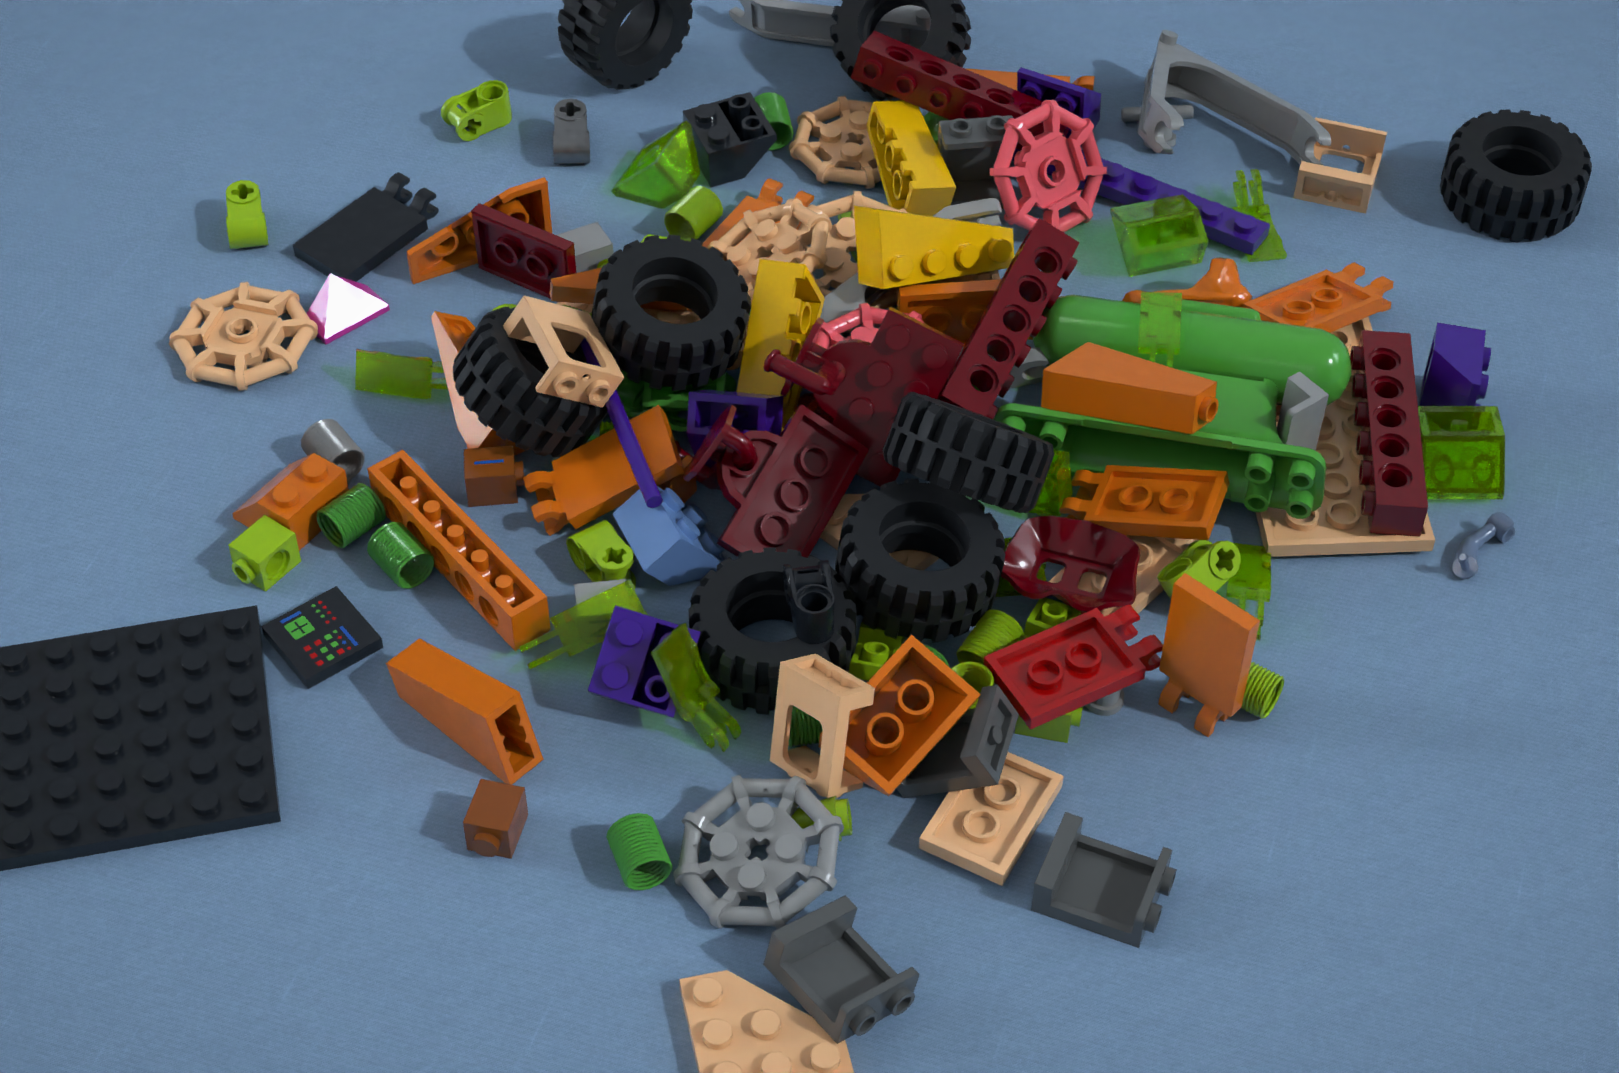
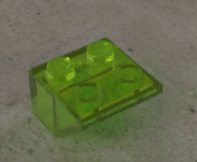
M1183 194L1110 209L1129 277L1202 263L1208 245V238L1199 209Z
M1418 406L1427 499H1503L1505 488V433L1498 406Z

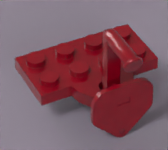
M889 307L872 343L859 339L843 340L826 349L815 343L824 323L823 319L818 318L795 362L782 356L780 350L774 349L764 362V371H772L787 379L780 393L785 397L790 392L794 383L813 392L821 409L834 418L832 425L870 449L856 475L881 487L885 483L895 481L901 471L884 460L882 451L901 399L909 392L937 399L964 343Z
M731 404L715 421L694 457L679 446V442L675 440L681 461L687 455L693 457L682 478L689 482L696 476V481L705 487L721 490L724 497L736 508L717 544L737 557L741 552L752 550L753 553L763 552L764 548H776V552L786 553L788 549L801 552L802 557L808 558L870 450L802 404L795 408L780 436L769 431L751 430L743 434L731 426L737 410ZM709 458L716 462L711 468L705 464Z

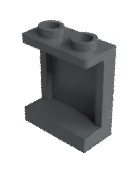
M1012 115L939 121L937 147L956 185L951 205L995 198L999 200L1001 208L1004 209L994 177L990 176V168L994 167L1006 131L1004 124L1009 118H1013Z
M998 685L982 687L981 696L978 699L976 708L968 709L897 787V790L904 798L998 785L1019 716Z
M1065 812L1034 883L1031 911L1139 948L1145 931L1154 933L1162 911V905L1156 904L1160 894L1168 896L1173 886L1177 869L1169 867L1172 850L1163 847L1158 860L1082 835L1083 818Z
M846 895L773 931L763 964L837 1044L854 1034L861 1036L867 1033L876 1022L891 1014L897 1016L907 1010L914 1001V990L920 975L913 967L897 974L852 928L857 907Z

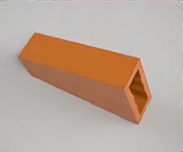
M1091 342L1083 344L1043 369L1041 407L1055 411L1194 434L1215 418L1219 403L1216 398V381Z
M420 638L386 663L399 697L504 783L514 784L544 760L519 691Z

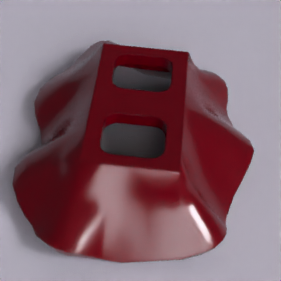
M1056 516L1033 517L1027 519L1019 526L1004 551L1006 555L1001 577L1007 580L1017 592L1025 597L1043 599L1049 595H1059L1065 598L1070 606L1084 612L1095 608L1101 611L1111 607H1123L1125 605H1132L1135 601L1140 549L1133 540L1117 531L1085 520ZM1044 562H1051L1065 567L1060 582L1051 583L1037 578L1040 567ZM1091 572L1106 577L1104 587L1100 593H1092L1078 588L1083 573Z

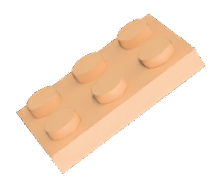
M1008 752L998 785L948 792L919 837V849L1003 886L1061 790L1064 776Z

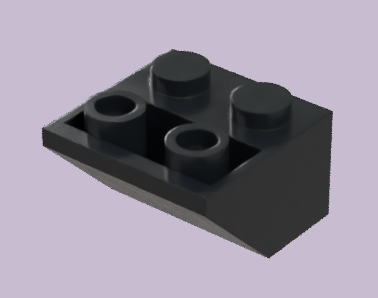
M750 92L734 95L709 104H702L683 111L685 144L710 187L745 178L777 140V134Z

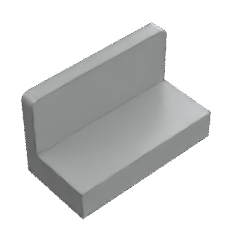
M1300 371L1287 379L1277 431L1283 444L1307 447L1316 451L1329 394Z

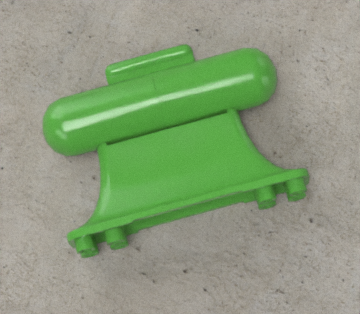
M1073 294L1058 297L1051 309L1044 308L1042 315L1047 319L1038 335L1033 338L1035 347H1039L1048 359L1049 364L1046 366L1053 364L1083 344L1091 342L1216 381V398L1219 403L1215 418L1194 434L1089 417L1024 404L1008 403L1002 405L998 409L994 420L1039 437L1053 445L1054 458L1046 478L1057 480L1063 475L1074 476L1077 470L1082 469L1094 473H1104L1107 465L1227 471L1230 484L1224 498L1230 499L1233 502L1244 503L1245 507L1253 512H1264L1268 507L1286 510L1293 518L1305 519L1310 516L1312 511H1316L1321 507L1325 489V459L1314 449L1282 443L1276 425V405H1282L1288 377L1299 371L1329 394L1326 406L1341 397L1351 377V360L1348 348L1337 336L1320 328L1262 321L1260 313L1250 308L1155 295L1147 297L1143 304Z

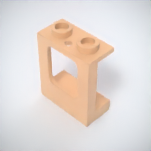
M1315 117V120L1331 136V146L1320 145L1317 141L1315 142V158L1320 161L1322 155L1331 154L1359 160L1364 163L1362 173L1301 161L1293 198L1366 214L1381 162L1387 132ZM1344 145H1347V146H1349L1350 148H1349V149H1346V148H1344L1343 146H1344Z
M524 295L503 325L508 337L537 344L549 368L535 387L539 393L603 408L625 378L588 312ZM586 338L600 366L573 360L565 351L574 353L583 339Z
M816 653L780 662L769 761L786 771L790 777L798 776L805 779L806 785L816 790V793L822 797L830 798L837 796L838 798L844 793L863 788V781L843 770L850 711L873 705L875 688ZM793 706L821 723L823 733L820 755L807 746L788 750Z

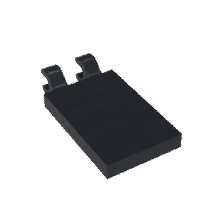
M400 172L395 173L390 177L383 191L375 187L293 244L295 256L326 276L333 274L357 282L428 230L427 219L435 217L439 212L437 207L429 203L436 198V193L427 188H422L415 194L412 203L407 207L404 203H407L413 197V194L403 187L410 182V178Z

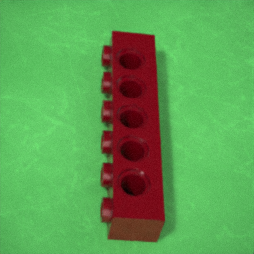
M875 30L861 45L851 78L948 120L984 118L996 115H1012L1016 119L1041 106L1043 102ZM1043 122L1028 129L1033 137L1044 132ZM1060 124L1059 132L1063 133L1062 136L1066 137L1069 128ZM1018 142L1016 149L1022 150L1023 146Z
M1041 218L1036 221L1022 241L955 362L937 398L938 400L991 419L995 417L999 407L993 403L997 396L1003 398L1011 387L1015 377L1009 373L1013 366L1019 368L1031 349L1026 344L1029 336L1035 338L1046 322L1047 318L1042 315L1045 307L1051 309L1061 294L1062 288L1057 286L1061 278L1066 280L1076 266L1078 260L1072 256L1080 242ZM972 384L978 387L980 391L976 390Z
M1362 330L1359 345L1352 346L1350 353L1351 370H1356L1352 382V397L1359 398V402H1356L1354 425L1361 426V431L1357 435L1356 453L1357 455H1363V460H1361L1359 466V485L1366 486V490L1362 493L1361 514L1368 516L1369 533L1420 537L1428 511L1411 335L1410 333Z

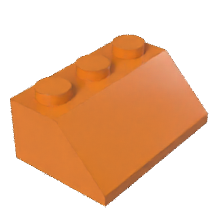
M911 635L867 682V684L875 688L873 705L850 711L843 769L863 781V783L890 796L977 701L981 694ZM823 731L820 733V737H819V744H818V747H819V748H821V741H822V733H823Z

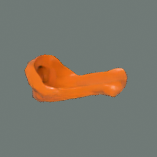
M1219 257L1211 260L1209 271L1189 289L1153 292L1133 290L1126 293L1122 299L1125 302L1143 304L1147 297L1155 295L1243 307V303L1252 300V295L1247 287L1241 284L1235 261Z

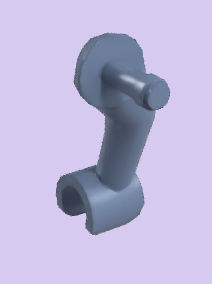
M1496 512L1488 518L1484 526L1464 538L1460 543L1453 562L1452 569L1454 574L1460 579H1469L1477 574V551L1492 537H1496L1502 543L1509 541L1515 535L1513 520L1504 513Z

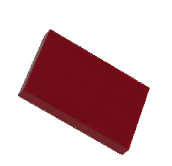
M478 203L471 210L479 269L551 299L549 293L552 278L577 273L574 242L481 203Z

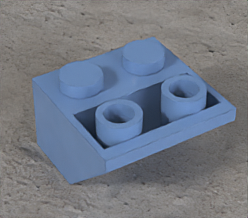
M658 487L663 502L656 508L647 507L639 489L612 513L644 572L668 586L702 579L710 570L716 572L717 565L725 560L722 555L725 549L717 544L718 538L708 531L705 526L708 519L703 511L694 503L690 505L683 503L680 497L668 487L665 490Z

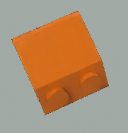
M312 453L285 467L233 512V518L250 527L265 514L296 534L300 551L322 531L317 522V511L349 490L346 472L343 468Z

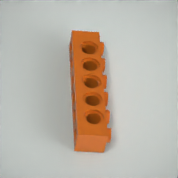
M403 449L367 468L371 489L381 499L386 516L392 522H400L407 527L421 544L433 554L435 559L434 567L514 651L551 631L547 596Z

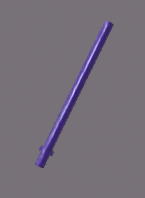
M584 338L580 343V347L587 363L600 366L586 338ZM615 390L606 402L605 407L647 507L656 508L662 504L663 499L618 392Z

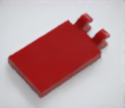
M1125 605L1107 616H1104L1098 608H1095L984 656L983 665L987 666L992 672L994 683L1000 687L1019 716L1031 730L1145 678V671H1152L1160 666L1161 659L1156 653L1162 651L1163 644L1156 635H1149L1131 646L1126 644L1125 641L1134 638L1138 634L1132 623L1140 620V616L1131 605Z

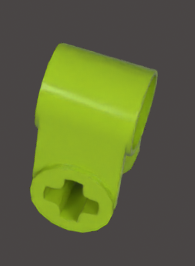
M498 80L483 82L471 90L447 99L441 108V117L448 125H453L456 128L457 135L463 141L475 140L481 135L504 127L511 122L512 110L508 87L504 82Z
M240 180L230 184L226 189L228 214L226 216L230 249L269 245L265 213L262 211L258 185L249 180Z
M603 520L566 539L567 549L574 564L592 582L626 579L628 596L633 593L636 588V577L631 571V566L634 563V553L631 547L617 534L611 523Z
M1195 540L1173 562L1169 563L1159 572L1157 579L1170 600L1174 583L1184 573L1217 592L1239 570L1241 555L1237 546L1230 541H1217L1212 544L1207 540Z

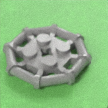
M741 775L731 777L732 782L696 811L687 812L682 819L685 827L678 868L673 872L674 880L678 886H683L710 917V924L715 927L723 928L725 925L772 926L779 929L785 926L786 922L822 893L834 889L837 883L834 873L839 834L843 832L844 826L841 818L833 816L806 787V780L793 776L791 779L742 778ZM749 797L781 798L778 807H771L764 802L752 805ZM738 802L741 809L719 827L712 823L715 818ZM798 806L814 822L813 825L802 829L791 817ZM703 837L710 841L711 858L710 861L698 863L701 839ZM819 844L817 865L813 867L806 865L805 852L808 853V847ZM768 845L766 848L768 857L761 860L758 857H754L751 860L748 859L751 849L755 846ZM717 877L727 888V891L722 898H718L705 882ZM799 880L805 882L802 886H800L797 890H795L792 894H790L787 898L780 902L778 897H780L783 893H785L788 889L795 885ZM747 896H759L761 900L767 901L768 907L739 906L741 900H749Z

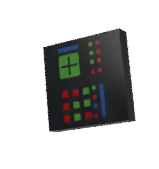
M337 586L261 626L264 637L307 689L383 648L380 635Z

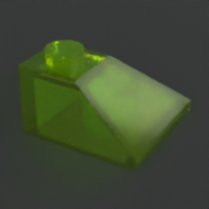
M686 120L642 147L611 192L617 197L664 209L683 198L693 188V184L701 174L690 123Z

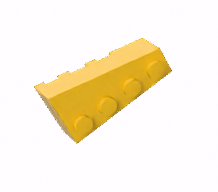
M904 100L873 101L866 127L888 205L898 210L904 208L911 214L933 216L944 207L950 206L956 185L919 107Z
M854 205L858 284L888 289L1005 269L1009 267L1014 258L1013 228Z
M759 259L736 392L783 396L780 393L787 379L772 371H764V362L774 349L780 350L782 356L793 362L796 361L814 323L821 316L825 300L805 264ZM795 383L788 395L783 398L782 431L798 405L802 387Z

